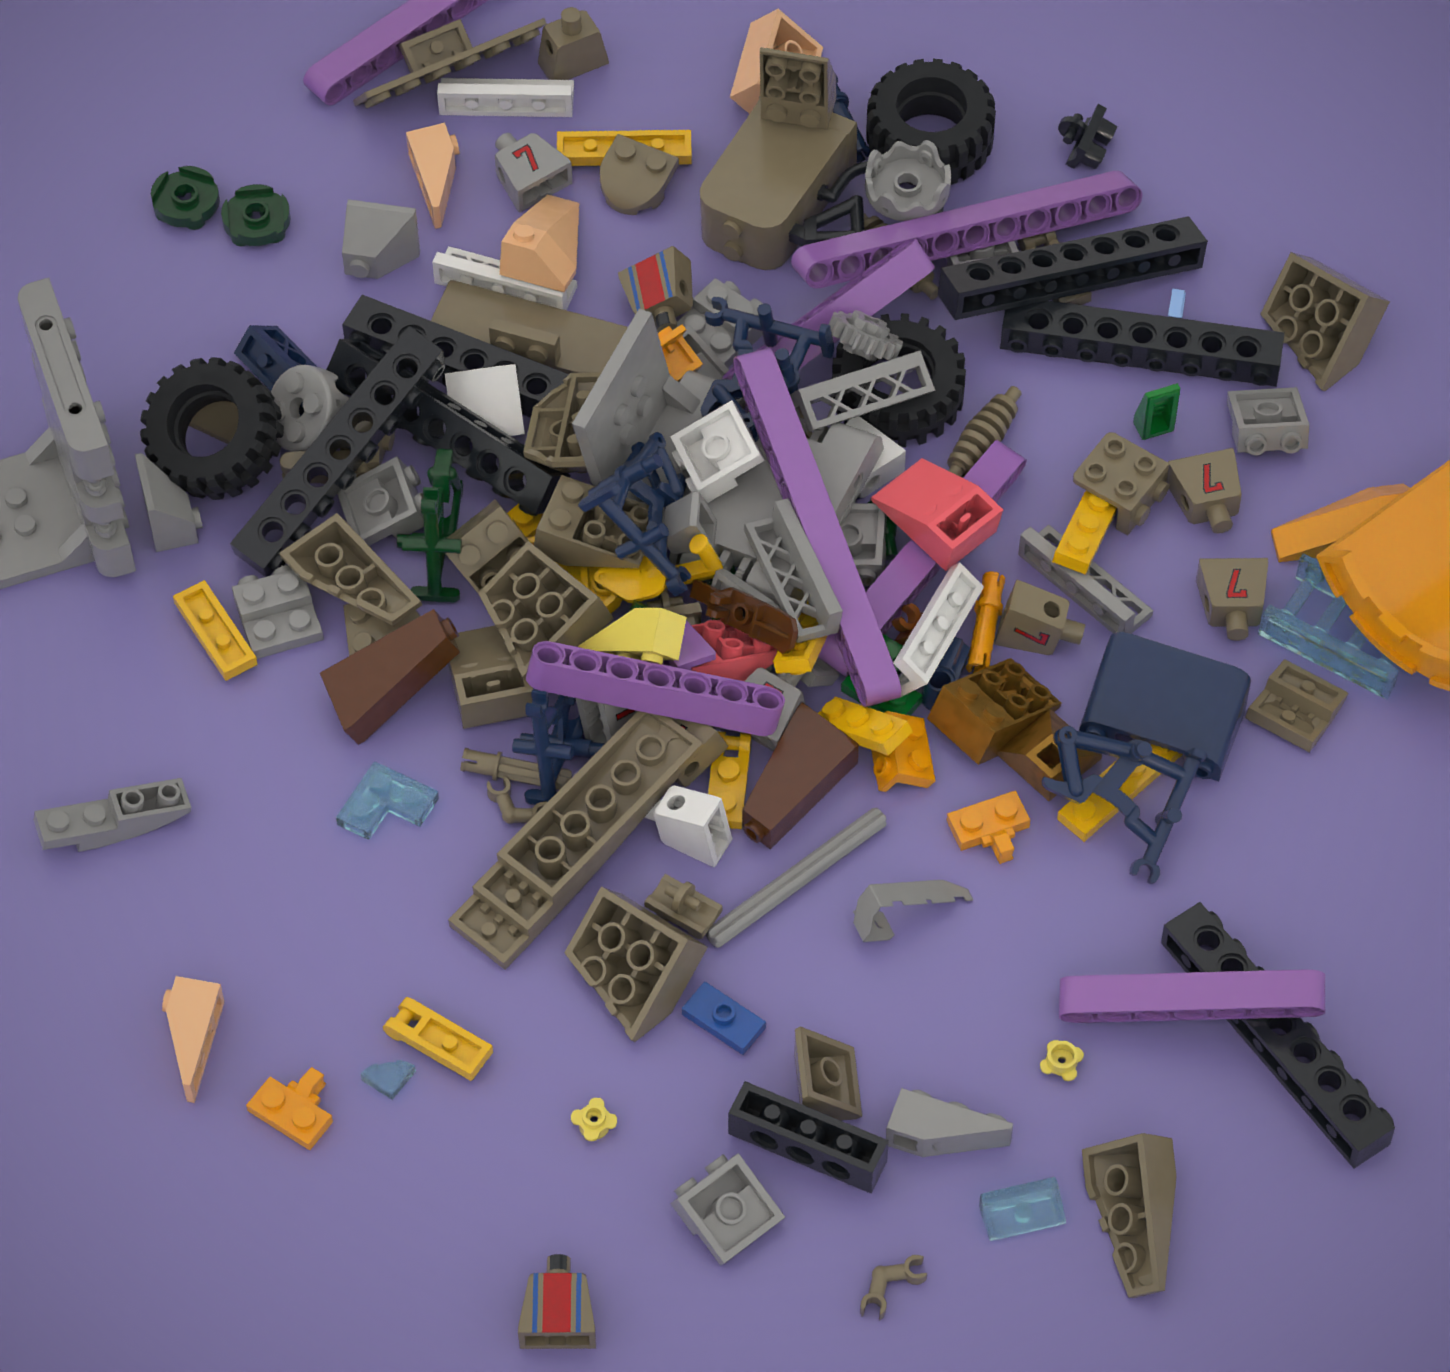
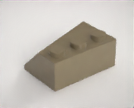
M1290 252L1260 315L1273 331L1285 332L1283 343L1288 344L1303 368L1310 371L1316 379L1315 383L1322 391H1326L1359 365L1390 301L1314 258Z
M529 541L478 592L524 680H526L532 649L538 642L551 641L578 647L600 632L614 618L596 594Z
M601 886L564 953L588 985L593 987L606 1003L605 1007L612 1016H615L626 1029L625 1033L628 1037L636 1042L672 1013L708 947L625 895Z

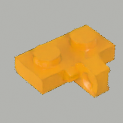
M1016 790L947 813V823L961 851L982 844L983 848L991 846L999 864L1013 860L1014 846L1011 838L1015 837V832L1030 828V818Z
M313 1067L302 1076L299 1083L292 1080L287 1087L270 1076L246 1104L248 1112L308 1150L313 1148L333 1123L332 1115L318 1107L321 1098L317 1095L325 1087L326 1083L324 1082V1074Z

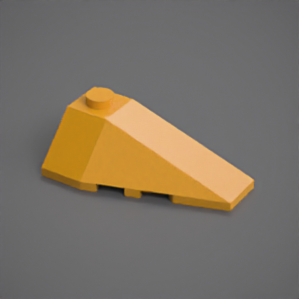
M1404 483L1369 487L1273 528L1271 535L1278 562L1317 558L1316 555L1403 494L1410 487Z

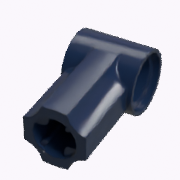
M954 637L928 684L922 687V704L930 711L942 687L960 679L970 653V647L963 642V639Z

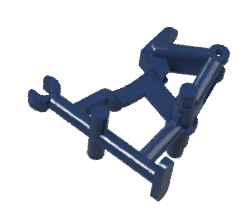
M713 297L711 300L714 309L720 310V312L711 313L706 311L704 314L706 323L710 326H721L724 321L736 324L732 346L738 352V356L753 352L752 344L747 340L749 328L762 331L764 343L768 347L777 345V335L797 340L790 356L785 348L778 349L775 352V357L789 394L798 390L800 382L798 371L811 344L821 347L823 357L831 359L834 353V342L830 325L822 323L818 332L774 320L771 306L766 303L759 305L757 308L758 315L728 308L725 299ZM735 373L732 380H714L700 409L702 418L732 400L740 411L754 441L757 442L759 436L750 412L748 411L747 413L736 401V399L744 397Z
M655 432L649 436L646 444L637 442L632 445V453L623 465L617 467L613 475L588 491V496L579 502L578 507L583 512H586L598 505L630 539L616 547L617 557L620 560H625L641 551L667 578L666 586L674 596H678L687 591L688 587L683 582L691 579V574L683 566L676 568L667 558L669 530L662 523L663 507L666 509V506L683 497L687 483L685 481L686 477L682 473L677 474L665 449V438L661 433ZM662 467L669 483H664L660 480L656 469ZM647 477L652 487L644 483L642 479ZM628 491L649 505L647 531L644 533L622 510Z
M532 690V703H526L525 711L526 716L532 720L533 734L521 733L520 739L515 738L513 740L512 751L513 753L537 757L541 790L528 789L524 793L525 801L528 804L536 805L539 802H548L557 793L555 783L565 760H572L573 756L591 758L605 743L593 742L591 739L582 738L584 731L580 715L576 719L569 720V710L571 705H574L576 698L558 695L555 705L548 706V693L546 691ZM551 725H554L552 733L549 734L548 729Z
M1071 726L1058 729L1053 735V741L1058 746L1064 782L1043 777V787L1076 804L1085 802L1091 793H1094L1114 805L1125 816V826L1148 844L1143 858L1135 860L1131 864L1129 874L1132 876L1137 875L1139 868L1142 865H1146L1150 869L1147 883H1155L1160 876V868L1156 865L1174 823L1182 819L1180 808L1200 763L1205 761L1207 753L1197 748L1186 751L1183 757L1185 762L1182 767L1152 753V746L1146 741L1134 739L1124 742L1077 731ZM1077 748L1119 759L1103 778L1093 773L1082 779ZM1141 765H1145L1176 780L1163 812L1155 816L1157 824L1155 831L1139 818L1140 808L1134 801L1119 790L1135 768Z

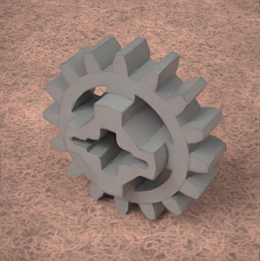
M855 310L853 314H846L842 311H839V313L834 312L828 324L831 326L832 336L840 338V343L844 344V350L851 354L862 356L869 361H876L877 358L882 359V357L888 361L898 357L903 346V341L899 340L897 335L889 333L890 329L886 327L887 323L885 321L869 316L861 311Z

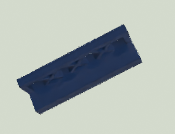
M249 325L234 351V354L270 391L278 378L289 368L297 365L316 366L278 326ZM303 402L299 407L300 417L304 413Z

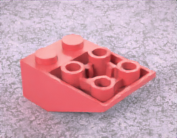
M923 458L874 494L870 499L945 571L949 570L951 566L963 559L997 531L1004 510L978 485Z
M708 620L705 623L691 625L716 651L715 660L692 667V671L745 681L757 668L767 669L774 664L773 660L777 654V649L758 639L749 637L748 634L724 624L721 620Z

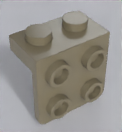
M1109 432L1075 471L1073 482L1117 507L1116 529L1128 536L1136 525L1142 526L1149 516L1150 507L1154 502H1161L1166 496L1170 484L1167 483L1170 463L1118 434Z

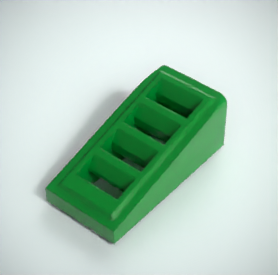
M1178 383L1144 394L1133 418V423L1142 440L1175 430L1181 389Z

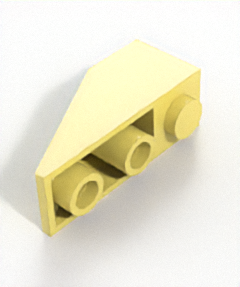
M634 608L578 647L663 664V660H679L687 617L663 608Z

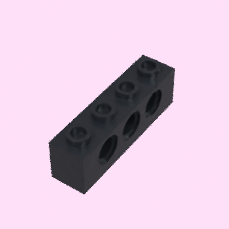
M746 1081L743 1083L728 1113V1134L871 1194L887 1163L889 1140Z

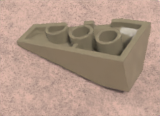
M338 513L279 553L284 562L301 580L392 626L422 606L419 598Z
M1141 1133L1082 1149L1085 1187L1090 1200L1096 1201L1102 1216L1098 1220L1102 1231L1109 1234L1113 1244L1114 1252L1112 1256L1128 1297L1137 1298L1165 1291L1177 1178L1172 1138Z

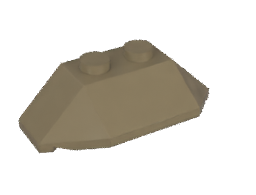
M602 372L570 373L563 380L564 384L553 389L533 407L523 451L525 458L562 473L588 472L572 423Z

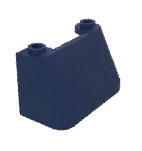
M1115 632L1111 634L1105 648L1079 731L1115 739L1118 733L1181 754H1185L1186 751L1193 748L1200 749L1207 753V757L1204 762L1200 763L1195 776L1219 782L1246 710L1251 679L1245 671L1236 666L1130 633Z

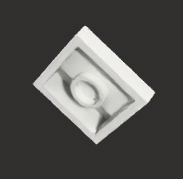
M732 400L670 436L676 447V450L672 452L676 463L682 471L687 469L690 477L685 479L691 492H700L707 503L738 486L736 477L765 461L740 411Z

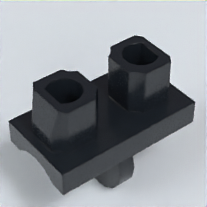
M1098 104L1092 116L1087 118L1085 122L1082 121L1083 116L1078 113L1061 119L1058 130L1064 137L1063 142L1072 144L1073 141H1076L1066 165L1074 169L1079 162H1082L1096 169L1102 162L1107 150L1092 142V140L1095 139L1107 146L1118 127L1103 118L1107 108Z

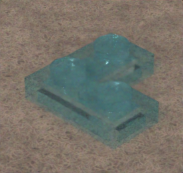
M374 761L336 816L337 825L368 840L372 837L388 812L421 827L439 800V794L437 790Z

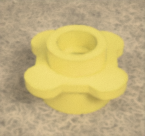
M1050 1041L1047 1044L1046 1059L1040 1062V1069L1044 1074L1053 1073L1061 1076L1065 1081H1072L1077 1077L1076 1067L1078 1062L1083 1060L1084 1053L1079 1047H1075L1068 1041ZM1063 1058L1065 1062L1060 1063L1058 1059Z
M601 1098L590 1099L589 1105L581 1110L576 1109L571 1114V1122L579 1126L580 1132L588 1141H596L604 1137L609 1129H614L617 1125L616 1115L607 1111ZM592 1117L598 1118L596 1122H592L590 1119Z

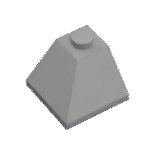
M348 199L342 247L343 265L346 275H353L358 278L379 279L419 257L420 244L415 208Z
M135 454L156 552L199 543L196 529L203 528L199 508H191L188 494L177 484L173 483L144 454Z

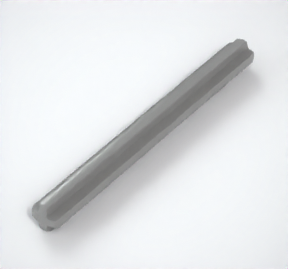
M878 808L869 810L714 923L706 933L709 942L716 948L723 946L886 826V816Z

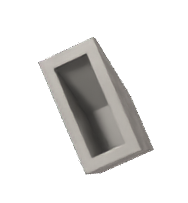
M691 492L666 506L665 520H662V523L669 530L667 547L672 554L692 553L689 549V543L697 534H704L713 548L715 547L717 519L700 492Z

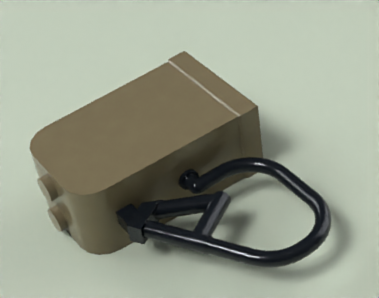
M759 96L758 103L700 187L702 240L706 246L723 254L729 260L740 261L757 269L772 270L782 266L790 258L798 245L804 246L866 231L864 229L863 198L859 195L852 196L850 199L823 211L829 202L834 203L838 200L852 179L866 173L868 161L857 163V122L833 112L828 129L809 128L803 125L761 119V97ZM944 206L937 213L943 212ZM850 214L851 230L817 231L818 228Z

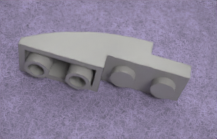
M182 778L109 790L108 799L34 811L33 820L43 850L76 844L78 852L111 845L158 829L190 813L191 805Z

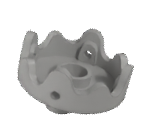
M924 140L919 146H910L902 141H897L888 152L882 155L875 149L870 153L865 173V192L869 203L877 212L893 220L907 221L936 214L945 205L951 188V170L949 164L945 165L941 161L937 147L933 142ZM904 182H910L916 187L903 189L899 185Z
M297 365L285 371L275 382L271 393L275 397L274 402L281 410L282 417L278 421L284 426L283 437L277 438L276 442L282 448L291 452L306 451L348 401L349 397L342 394L335 385V382L338 380L336 374L317 366ZM303 402L304 413L300 417L299 407Z

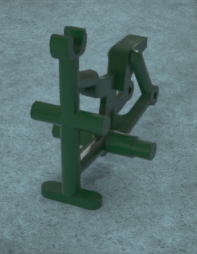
M437 449L434 466L430 467L427 471L431 487H423V499H421L424 533L397 534V548H402L403 551L425 552L427 586H414L410 589L420 601L453 603L460 600L459 589L442 587L441 583L445 553L461 554L462 539L448 538L457 530L460 503L463 496V480L459 479L456 469L452 467V449ZM450 486H452L454 492L450 516L444 518V503H449Z

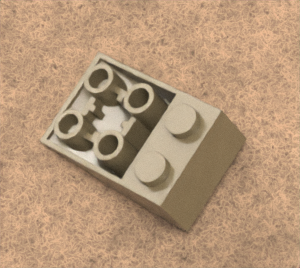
M761 47L759 51L761 119L803 125L809 128L828 129L836 101V75L829 58Z
M561 475L536 529L534 546L554 562L565 566L639 568L644 557L641 551L625 560H620L617 557L616 547L630 539L598 505L586 512H583L578 507L579 502L587 497L588 491L595 486ZM626 498L622 510L643 533L647 531L649 505Z
M490 626L459 632V637L454 640L460 653L448 663L463 729L526 717L525 705L526 703H532L531 692L533 687L524 680L519 672L518 666L509 653L498 628Z

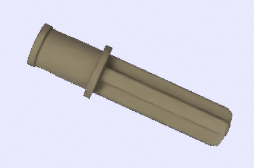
M465 747L462 758L474 760L477 763L464 760V762H461L460 771L492 776L494 781H497L498 778L503 779V776L512 781L540 786L537 763L505 757L499 751L496 755ZM561 769L555 783L556 790H560L572 778L571 770Z

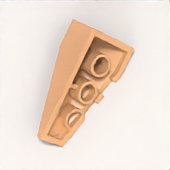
M547 194L518 218L501 241L499 275L565 292L574 278L577 269L579 203Z

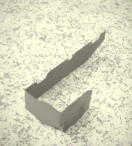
M945 880L870 884L858 898L856 910L853 911L855 915L853 923L863 942L890 940L895 935L884 913L879 911L881 907L893 906L892 902L901 901L903 905L928 904L926 900H931L933 904L956 902L954 897H963L966 901H973V898L967 888Z

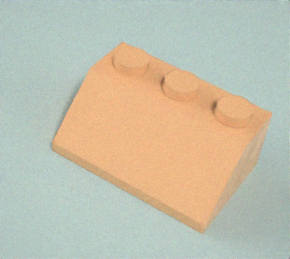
M776 9L750 23L730 98L749 114L758 103L760 96L759 51L761 47L818 57L822 55L823 46L780 9Z

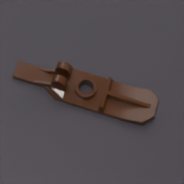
M698 579L693 580L689 597L708 606L706 616L719 618L724 624L748 634L751 638L771 645L782 654H787L794 649L798 635L797 622L795 618L785 611L734 587L719 590Z

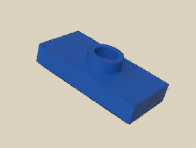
M705 981L682 1007L683 1016L742 1055L746 1053L766 1029L765 1020Z

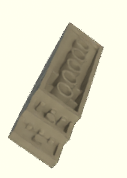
M637 711L497 853L498 861L472 886L474 894L448 919L449 926L506 970L631 834L703 748V742L669 717Z

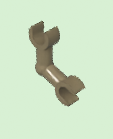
M503 776L504 789L501 791L494 790L491 783L487 782L488 798L498 804L505 823H527L547 803L539 802L533 808H515L510 797L511 783L507 777Z
M912 1255L903 1264L876 1266L872 1271L869 1293L861 1300V1316L864 1315L868 1304L875 1303L880 1307L879 1321L884 1318L887 1305L884 1298L887 1282L906 1280L913 1285L925 1282L927 1273L914 1274L909 1269L911 1266L923 1264L924 1257Z

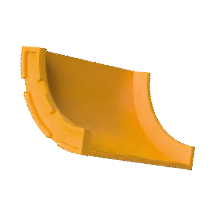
M1448 460L1320 552L1316 557L1336 598L1342 595L1353 612L1349 618L1362 634L1387 658L1412 675L1417 671L1429 678L1430 685L1450 691V460Z

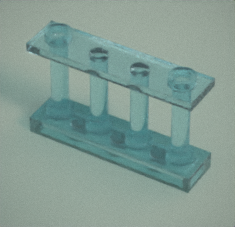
M1303 553L1300 557L1295 577L1301 583L1284 609L1268 605L1262 615L1258 634L1388 700L1395 688L1399 669L1393 667L1394 663L1384 654L1380 659H1377L1361 651L1360 649L1367 638L1358 628H1356L1348 642L1328 634L1347 603L1342 595L1337 598L1335 597L1318 560ZM1315 588L1333 597L1317 624L1312 626L1296 618V615Z

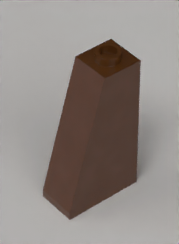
M432 609L320 672L343 730L358 745L366 741L460 653L454 640L459 637V634L449 617L443 619Z
M802 702L796 709L742 809V828L745 834L756 843L761 842L769 849L774 847L858 764L859 744Z

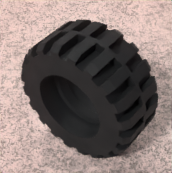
M934 58L933 62H924V59L914 60L911 65L903 63L895 67L894 73L890 70L882 76L881 82L876 83L871 90V97L868 99L867 144L871 152L875 149L882 155L888 152L897 141H902L910 146H919L924 140H929L937 147L941 161L945 165H950L951 185L956 184L959 178L965 180L972 176L974 169L979 170L986 163V157L991 154L996 115L993 95L989 92V87L982 79L978 80V75L970 69L963 70L962 66L958 63L951 62V64L943 63V59ZM930 114L945 117L956 125L943 131L927 132L915 129L905 121L919 115Z
M211 357L208 363L202 358L193 359L190 361V367L186 368L180 364L173 368L174 374L167 379L163 376L157 382L160 386L157 392L149 393L146 402L150 404L149 409L142 411L140 419L146 426V428L140 430L141 442L147 446L144 452L147 458L163 471L173 483L193 497L203 499L207 495L212 500H223L225 497L224 493L226 492L230 496L235 497L243 493L242 487L248 485L250 488L260 482L257 477L263 471L268 474L272 469L273 465L269 462L272 456H279L282 446L276 441L277 438H282L284 434V426L278 421L282 417L281 410L274 402L275 397L270 390L240 364L233 361L226 363L222 358ZM219 401L233 402L237 406L239 419L237 430L228 445L219 452L209 456L195 457L190 455L186 447V433L196 413L211 403Z

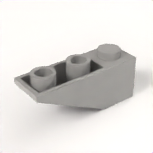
M901 1088L886 1128V1140H889V1147L920 1157L1010 1146L1013 1123L1007 1122L1005 1118L997 1114L988 1113L985 1115L970 1110L966 1105L952 1101L947 1103L932 1098L931 1095L921 1090L909 1091Z

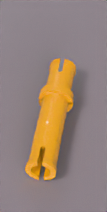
M989 571L982 576L984 588L980 593L979 601L976 600L974 605L976 620L968 663L966 665V670L969 673L972 672L973 666V673L990 667L998 616H1001L1003 612L1001 597L1006 579L1004 575L999 576L998 572Z

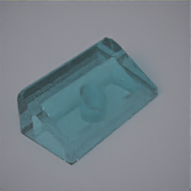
M1056 1177L994 1190L980 1195L979 1208L989 1241L1066 1224Z

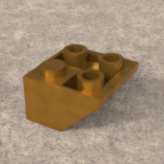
M1051 709L997 751V755L1048 801L1052 800L1057 794L1043 787L1042 778L1048 777L1064 782L1058 746L1053 741V735L1058 729L1069 726ZM1077 748L1082 775L1102 759V754Z

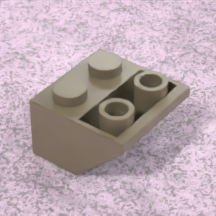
M495 499L448 537L449 539H462L461 554H445L478 593L529 540Z

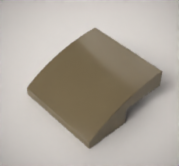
M1284 659L1269 676L1265 689L1249 706L1245 718L1310 752L1337 715L1348 696V692Z

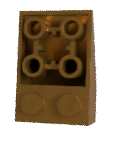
M1009 658L944 685L927 719L979 765L997 757V751L1049 709L1055 712L1062 703L1051 694L1047 687L1041 685L1026 672L1021 664Z

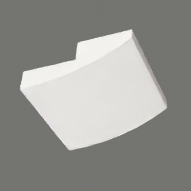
M515 364L445 374L447 395L510 436L525 434Z

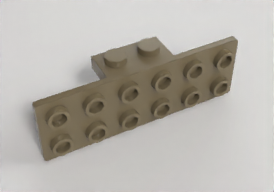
M545 18L475 47H472L461 19L399 44V48L410 74L364 92L353 100L356 107L364 103L366 109L392 97L390 94L392 91L395 92L396 96L415 89L414 87L421 85L420 80L423 78L426 84L433 82L452 72L450 69L452 66H454L455 71H459L481 60V54L484 55L485 59H488L510 48V42H513L515 47L524 44L534 37L541 35L539 29L547 24Z
M455 280L448 282L431 319L432 322L567 374L602 372L628 328L627 326Z

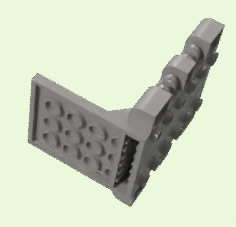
M49 277L28 283L20 289L18 302L32 350V360L41 388L42 402L49 428L25 453L0 460V589L94 561L98 571L107 577H118L135 572L136 568L132 550L125 531L126 528H129V523L123 508L125 505L119 488V478L114 466L116 465L114 456L109 445L111 441L104 423L106 419L100 400L92 401L86 384L72 320L70 317L63 318Z
M638 309L572 423L592 486H597L600 481L613 475L615 469L623 465L632 453V445L637 442L646 444L649 436L655 432L661 433L665 438V449L676 473H682L686 479L690 477L687 469L682 471L672 455L676 447L670 436L702 418L701 406L713 381L716 379L692 370L684 374L680 383L671 377L651 312ZM736 399V401L744 409L746 403L745 399ZM796 409L797 415L799 417L802 428L806 435L808 427L806 425L805 419L800 418L799 410ZM838 422L832 424L830 428L824 427L813 431L810 439L807 438V441L841 526L882 454L884 446L880 436ZM758 439L756 444L765 461L736 477L738 486L710 501L707 505L717 519L714 550L722 562L723 569L730 572L733 565L738 567L735 576L779 606L744 532L745 523L772 517L775 501L783 500L761 441ZM662 467L656 469L660 480L664 483H669ZM647 477L642 479L644 483L652 487ZM686 485L683 497L691 493L688 485ZM628 491L626 498L646 504L640 498H638L633 493ZM663 507L662 520H665V511H666V509H665L664 507ZM773 529L757 533L761 540L772 545L778 539ZM670 552L669 556L670 562L677 565L701 559L698 554L693 553L672 554ZM774 556L771 562L774 568L786 573L791 568L788 561ZM712 579L704 580L702 582L707 584L708 581L710 583ZM789 584L784 590L787 596L801 601L804 597L801 589Z

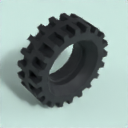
M901 313L900 320L890 321L889 314L881 315L880 319L887 323L886 327L890 329L889 333L897 335L898 339L903 341L898 357L921 351L926 367L931 374L935 391L861 415L860 417L891 440H898V445L901 447H906L907 440L915 438L918 445L926 443L927 434L931 432L937 438L944 434V423L946 422L952 426L956 421L957 410H962L966 377L964 353H958V342L955 338L945 340L946 329L939 325L935 330L929 328V319L921 317L920 321L916 323L909 321V314ZM839 342L836 347V358L833 357L832 379L870 367L880 359L877 358L876 361H869L862 356L851 354L844 350V344ZM874 387L871 393L882 399H887L889 396L876 390ZM851 391L843 395L841 403L856 409L862 396ZM867 400L866 405L871 404L873 402ZM839 410L836 411L837 414L843 413Z

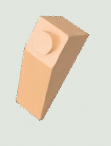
M445 123L406 132L408 155L435 229L442 227L456 171L455 155L460 154L455 134L449 135Z
M176 976L172 990L167 989L165 991L162 1010L167 1013L187 1102L195 1103L224 1006V997L221 984Z

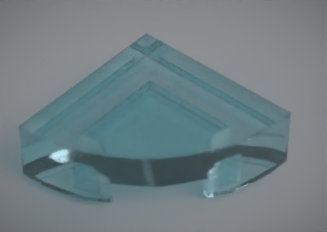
M403 1060L379 1065L376 1063L361 1073V1080L393 1100L414 1075L416 1069L415 1065Z

